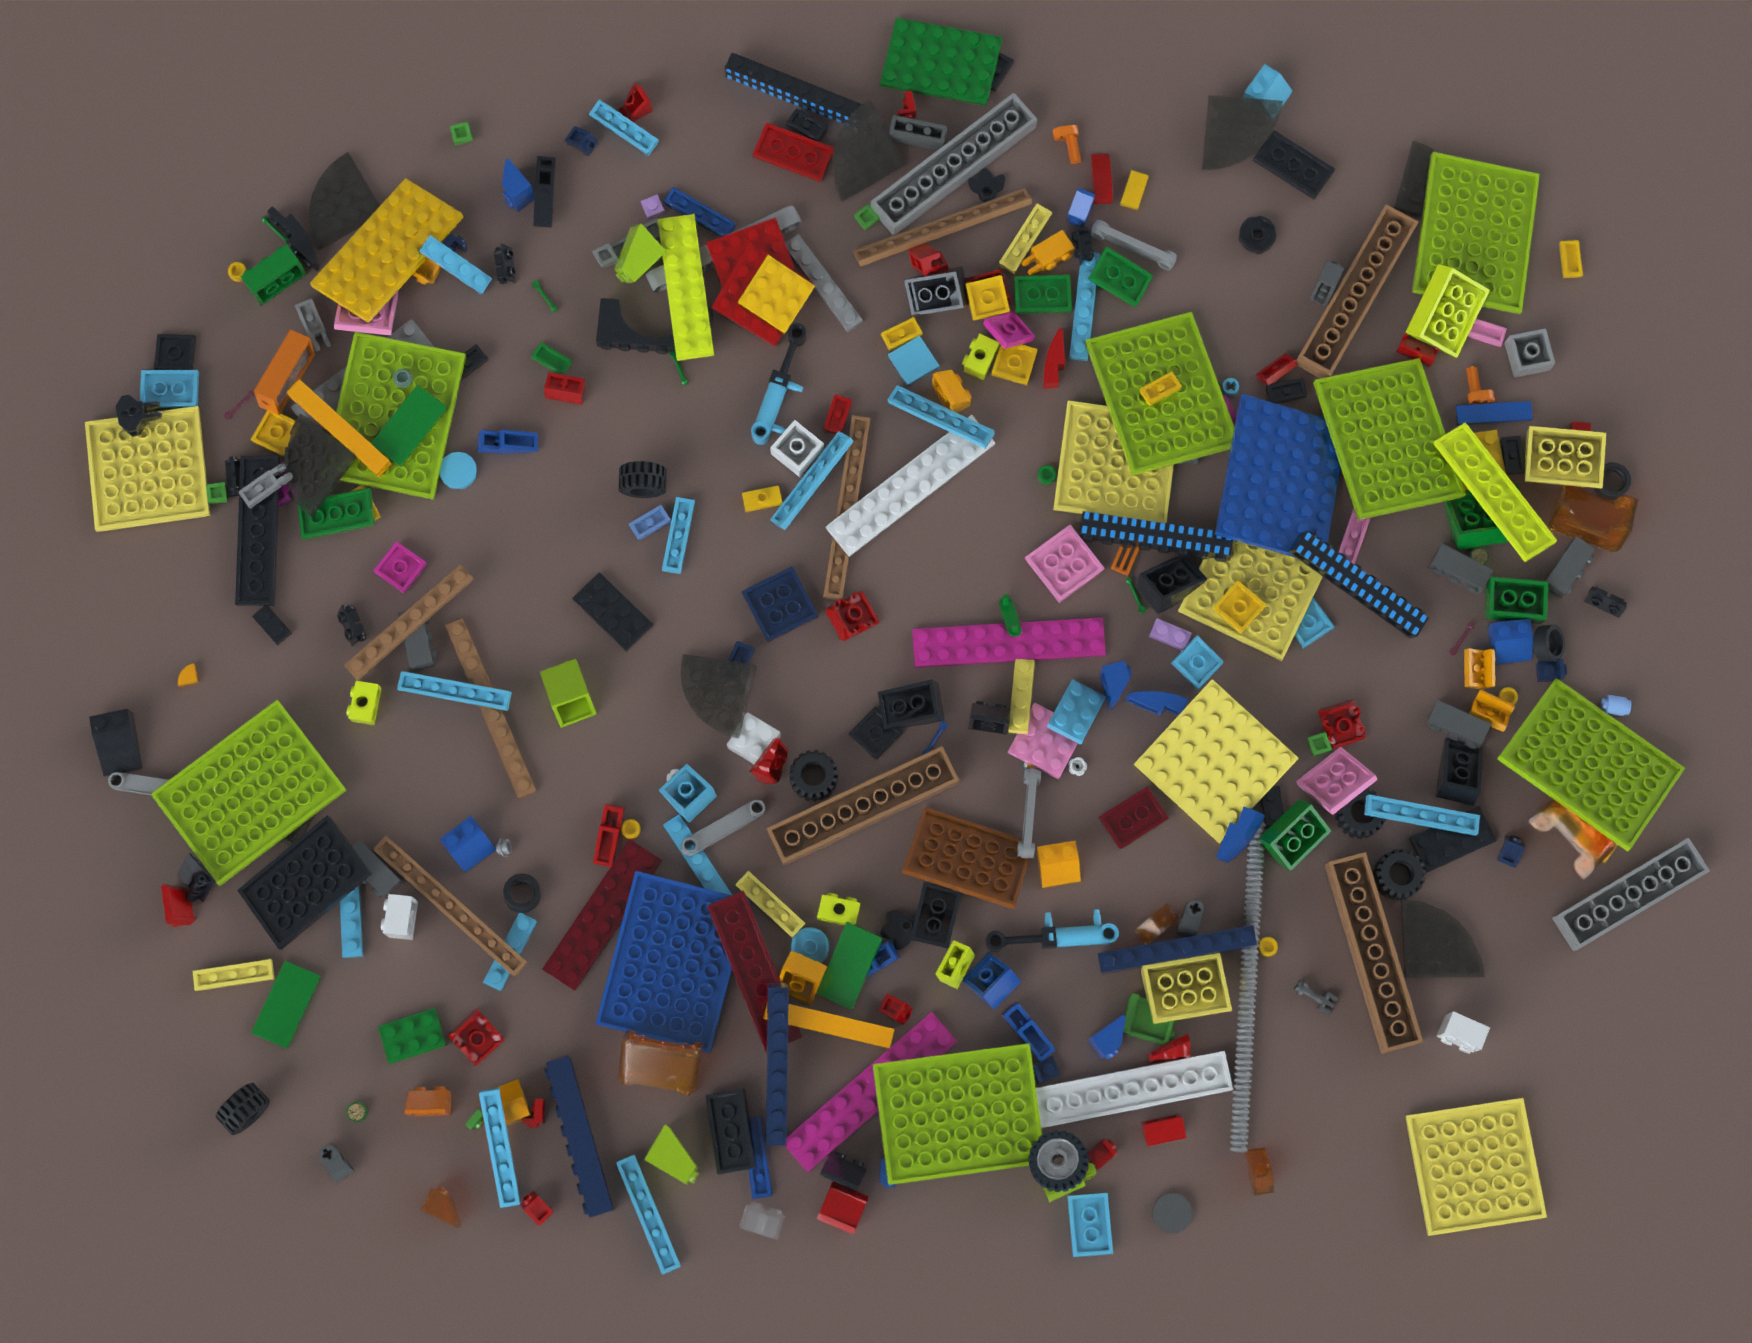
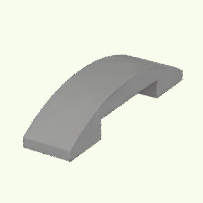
M657 218L643 225L657 241L660 240ZM626 237L611 245L607 243L592 251L601 268L617 263Z

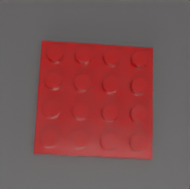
M776 217L706 242L722 288L749 243L795 271Z
M749 243L711 308L775 347L783 333L737 303L768 255ZM795 272L796 274H798L799 276H801L802 278H804L805 280H807L808 282H810L811 284H813L812 281L808 280L807 278L803 277V276L800 275L799 273Z

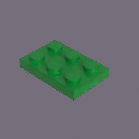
M1106 246L1090 273L1088 280L1135 308L1153 275Z
M1070 275L1014 276L1016 314L1072 312Z
M436 1008L378 1026L389 1065L447 1046Z

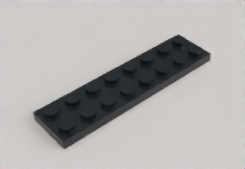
M278 455L241 456L239 491L268 470L271 471L280 465V457ZM279 489L251 509L239 494L236 606H275Z

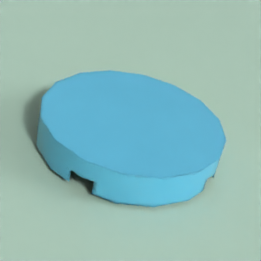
M450 453L442 461L439 473L440 478L451 489H465L472 485L476 479V463L466 453Z
M814 927L803 928L793 937L791 950L822 963L827 958L830 950L829 940L820 929Z

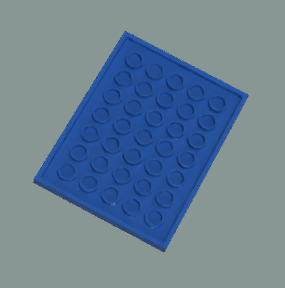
M1245 394L1240 396L1215 535L1291 557L1294 556L1288 553L1298 535L1304 531H1311L1317 535V539L1321 542L1328 543L1341 467L1325 418Z
M635 871L595 1024L711 1053L732 968L707 905L731 895Z

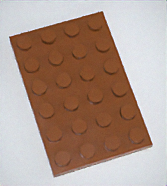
M924 807L902 873L1014 909L1030 858L1026 859L1017 856L1018 842L1022 841V838Z

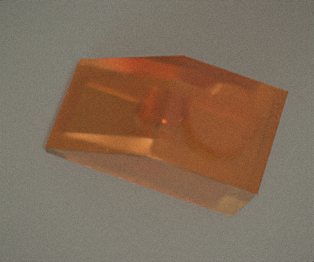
M1166 904L1143 922L1135 931L1146 944H1150L1180 918Z
M1265 1148L1248 1150L1245 1152L1254 1195L1274 1193V1175Z
M439 1186L437 1189L431 1188L421 1211L459 1228L461 1223L453 1198L447 1195L449 1191Z

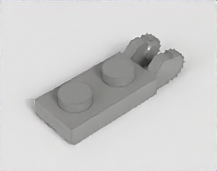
M310 298L294 305L316 352L320 351V345L315 337L322 335L325 345L327 347L331 346L326 334L327 331L313 299Z
M284 463L273 468L271 471L268 470L239 491V494L250 509L282 487L281 485L292 480L293 475L291 473H286L279 479L275 477L286 470L287 467Z

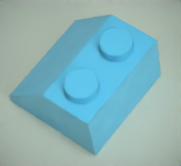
M1264 64L1244 92L1242 101L1273 120L1291 95L1292 89L1279 72Z
M688 764L683 766L659 789L660 793L673 808L689 823L717 797L713 787Z

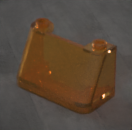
M1561 485L1548 526L1556 533L1573 539L1578 536L1592 546L1609 552H1617L1622 548L1632 531L1638 499L1628 495H1621L1615 502L1582 491L1580 486Z
M1553 798L1543 805L1529 820L1541 832L1548 831L1555 826L1575 847L1581 856L1575 861L1574 867L1583 879L1589 876L1616 846L1614 841Z
M626 1030L622 1037L618 1079L622 1084L633 1085L634 1083L680 1091V1094L686 1096L696 1092L704 1043L694 1042V1045L687 1047L688 1043L686 1042L677 1044L644 1038L645 1035H640L638 1038L636 1031Z

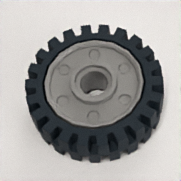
M1053 1130L1052 1133L1046 1132V1135L1038 1137L1039 1140H1035L1029 1155V1167L1034 1179L1040 1186L1047 1188L1049 1191L1066 1192L1070 1188H1076V1185L1080 1184L1082 1179L1085 1178L1089 1167L1088 1153L1084 1144L1074 1134L1067 1133L1064 1130H1061V1132ZM1058 1157L1064 1159L1060 1165L1054 1164V1160Z

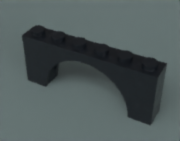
M601 298L596 336L598 347L604 350L619 348L621 351H630L632 349L641 353L656 351L658 354H667V352H675L676 354L673 334L663 338L642 336L634 332L623 320L619 299ZM708 307L710 328L712 332L713 309L711 307Z

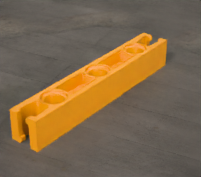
M300 379L286 392L296 404L378 478L392 465L389 459Z
M788 1004V1025L886 1048L891 1046L894 1033L892 1028ZM767 1005L763 1019H767Z

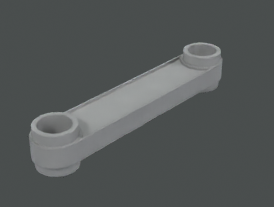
M1096 220L1091 228L1090 235L1093 238L1107 240L1150 259L1164 270H1171L1176 262L1177 255L1169 250L1162 251L1110 228L1102 220Z
M1025 768L1023 783L1027 784L1022 841L1018 842L1017 856L1026 859L1033 858L1035 852V843H1032L1036 786L1040 784L1041 770L1034 768Z
M121 772L112 773L108 778L109 786L114 790L151 795V793L169 781L167 779ZM121 777V783L115 786V779Z
M753 800L685 838L681 843L682 853L686 856L695 855L764 815L765 804L760 800ZM757 805L762 811L755 813L751 807ZM692 843L695 849L689 851L684 845Z

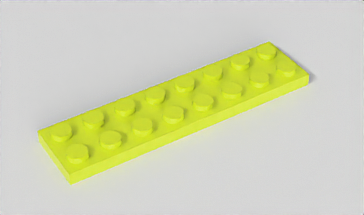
M695 215L657 219L661 246L667 251L662 256L677 361L714 356Z
M1466 422L1434 442L1435 447L1524 562L1557 542L1551 531Z

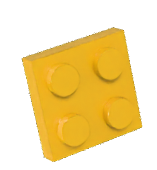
M1002 275L965 284L973 321L1010 312Z
M1000 344L991 375L1028 385L1038 349L1022 344L1004 349Z
M267 410L250 440L285 458L303 425L281 413L277 415Z
M1237 580L1212 610L1242 634L1264 610L1267 604Z

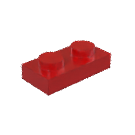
M1285 353L1258 372L1256 376L1259 381L1269 386L1286 373H1289L1298 364L1295 358Z
M834 395L823 431L837 434L838 431L843 432L853 402L852 399Z

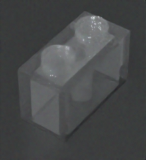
M754 1202L751 1203V1206L746 1204L739 1228L778 1240L785 1216L781 1215L782 1211L771 1208L769 1212L762 1209L763 1205Z

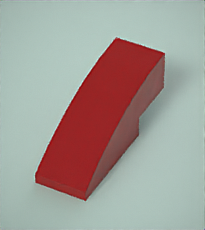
M1091 154L1093 194H1095L1093 204H1112L1113 187L1109 154Z
M1063 328L1058 329L1048 349L1043 371V389L1058 388V370H1064L1065 367Z
M609 803L604 805L593 864L612 867L624 818V806Z

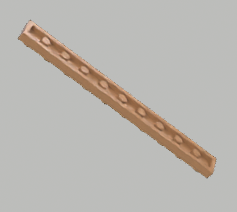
M1022 188L853 250V253L860 267L868 265L877 260L1032 204V199L1027 190Z
M852 415L849 437L854 442L846 451L836 518L858 502L871 418ZM832 538L823 598L839 600L843 599L849 556L834 538Z
M461 618L445 625L469 683L493 688L464 619ZM479 706L518 799L537 792L503 711Z
M387 835L373 849L512 976L516 977L528 964L522 956Z

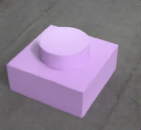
M658 194L640 201L648 220L665 213Z

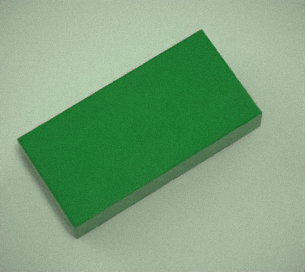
M543 342L539 343L531 355V359L557 374L565 375L573 363L571 359Z

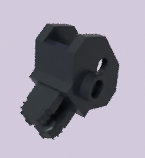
M128 394L121 396L115 406L119 425L132 437L140 436L145 426L150 424V421L162 418V413L160 412L149 414L147 412L148 410L159 408L160 402L158 401L138 402Z

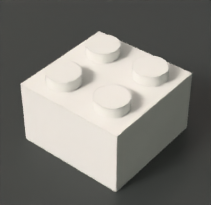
M794 420L770 447L771 455L797 476L801 477L822 453L824 443Z
M747 712L727 743V747L732 752L755 764L774 738H780L781 734L780 731Z
M388 894V899L384 901L386 915L381 921L383 934L389 938L413 940L418 901L412 896Z
M1453 1011L1444 1016L1437 1037L1441 1038L1442 1043L1450 1046L1455 1044L1459 1046L1460 1051L1470 1054V1052L1482 1050L1490 1027Z

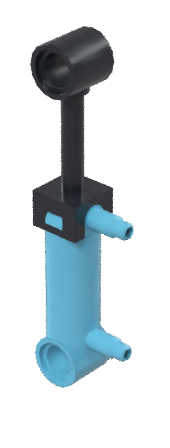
M793 323L788 328L787 333L790 344L780 371L773 369L767 391L756 421L751 428L752 439L757 444H766L770 440L771 431L779 434L784 433L786 428L774 423L785 393H787L788 389L799 392L803 391V386L791 382V375L787 374L796 347L802 346L806 341V329L800 323ZM795 332L802 334L798 338L792 336ZM764 430L766 433L763 436H758L756 432Z
M1099 909L1093 910L1094 925L1060 928L1053 927L1051 913L1046 912L1044 918L1045 927L1041 928V935L1005 937L999 931H992L987 935L985 945L991 952H999L1005 945L1040 942H1042V949L1099 944L1110 945L1117 940L1119 931L1114 924L1107 923L1102 925ZM1106 929L1111 930L1113 938H1105L1103 931ZM998 937L1001 942L1000 945L992 946L990 938Z

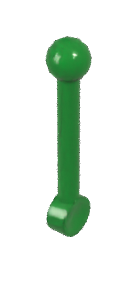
M263 216L261 221L266 223L288 244V238L269 222L267 216Z
M533 281V288L540 292L549 304L550 310L556 312L557 306L552 304L540 288V283Z
M670 352V357L674 359L682 379L681 384L685 386L688 384V380L684 377L675 352Z
M1127 577L1125 581L1129 584L1139 606L1138 612L1144 614L1146 607L1141 604L1132 583L1133 579Z

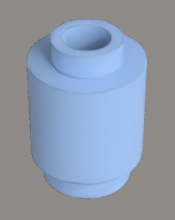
M1606 695L1605 698H1602L1601 709L1607 714L1629 715L1631 700H1627L1626 697Z

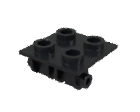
M189 853L177 875L190 888L186 894L187 901L192 903L200 899L203 903L212 889L215 880L202 867L200 862Z

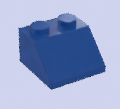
M507 158L504 165L502 180L504 192L502 194L506 198L505 202L511 209L514 207L519 212L534 201L535 197L530 183L510 159Z
M1530 619L1495 622L1487 628L1490 648L1495 650V665L1532 660L1533 632Z
M1125 660L1104 665L1099 673L1109 710L1114 709L1130 680V676H1132L1130 666H1126Z
M472 816L440 838V841L465 873L496 851L494 845Z
M990 952L962 980L982 1001L994 1010L1021 983L1015 973Z
M1124 1015L1088 1040L1101 1060L1105 1057L1109 1060L1119 1053L1118 1048L1122 1043L1125 1024Z

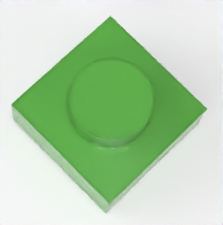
M468 122L450 126L455 146L473 141Z
M869 204L854 214V219L864 231L880 221L879 216Z
M225 482L206 485L209 505L228 502L227 484Z
M1326 732L1307 738L1313 757L1332 751Z
M477 1109L465 1125L469 1129L474 1131L475 1128L479 1129L484 1124L482 1111Z

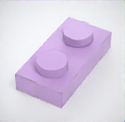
M1157 618L1149 637L1182 651L1188 644L1192 633Z

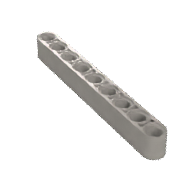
M788 206L736 231L776 217L783 235L798 228L802 221L794 206ZM707 246L700 247L702 271L704 272L714 267ZM664 264L646 274V278L654 293L667 289Z

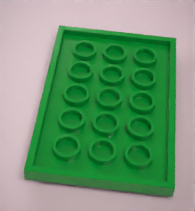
M896 18L880 79V87L906 92L912 91V93L987 106L1003 37Z

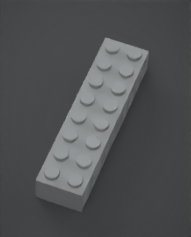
M1688 837L1554 916L1552 919L1572 951H1576L1708 873L1710 870Z

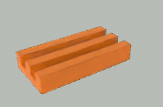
M1121 546L1111 569L1128 576L1139 552V547L1137 546L1127 570H1124L1123 567L1131 548H1127L1120 567H1116L1124 548Z

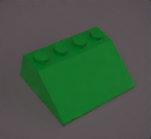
M1513 483V484L1516 486V488L1519 490V492L1521 493L1518 484H1517V483ZM1469 490L1465 491L1466 495L1463 498L1444 502L1451 535L1457 550L1509 542Z

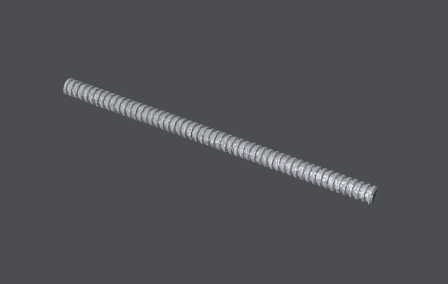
M1264 822L1261 823V826L1247 847V850H1249L1247 856H1249L1247 859L1248 864L1246 865V868H1248L1246 874L1248 876L1245 886H1247L1245 892L1247 894L1244 896L1246 898V901H1244L1246 913H1243V916H1245V919H1243L1245 925L1243 927L1254 925L1257 943L1260 941L1258 938L1260 932H1258L1260 929L1259 923H1261L1259 911H1261L1260 905H1262L1260 893H1262L1261 887H1263L1261 881H1263L1261 875H1263L1262 869H1264L1262 857L1265 855L1263 853L1265 848L1258 838L1266 831L1264 829L1266 827ZM1257 944V947L1241 950L1243 953L1241 959H1243L1241 961L1242 967L1240 968L1242 980H1240L1241 986H1239L1241 998L1238 999L1240 1002L1238 1004L1240 1008L1238 1014L1240 1016L1237 1017L1239 1020L1237 1032L1239 1033L1236 1035V1038H1238V1041H1236L1238 1045L1236 1047L1237 1054H1235L1237 1066L1234 1067L1236 1069V1072H1234L1236 1076L1234 1082L1236 1084L1233 1085L1235 1091H1233V1094H1235V1097H1233L1234 1103L1232 1104L1234 1116H1232L1233 1122H1231V1125H1233V1128H1231L1233 1135L1230 1136L1232 1138V1141H1230V1144H1232L1230 1150L1232 1152L1245 1153L1248 1151L1246 1145H1248V1142H1246V1139H1248L1247 1133H1249V1130H1247L1249 1126L1247 1120H1249L1248 1114H1250L1248 1102L1251 1101L1249 1095H1251L1249 1083H1252V1080H1250V1077H1252L1250 1073L1252 1067L1250 1066L1253 1064L1251 1052H1253L1252 1046L1254 1045L1252 1042L1254 1036L1252 1034L1254 1033L1253 1027H1255L1253 1015L1256 1013L1254 1012V1009H1256L1254 1005L1256 999L1254 997L1257 995L1255 993V990H1257L1255 978H1258V975H1256L1258 963L1256 961L1259 959L1257 956L1259 954V950H1257L1259 944Z

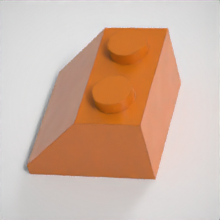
M436 1086L434 1090H426V1087H414V1091H408L405 1114L409 1116L451 1115V1091L446 1090L445 1086Z

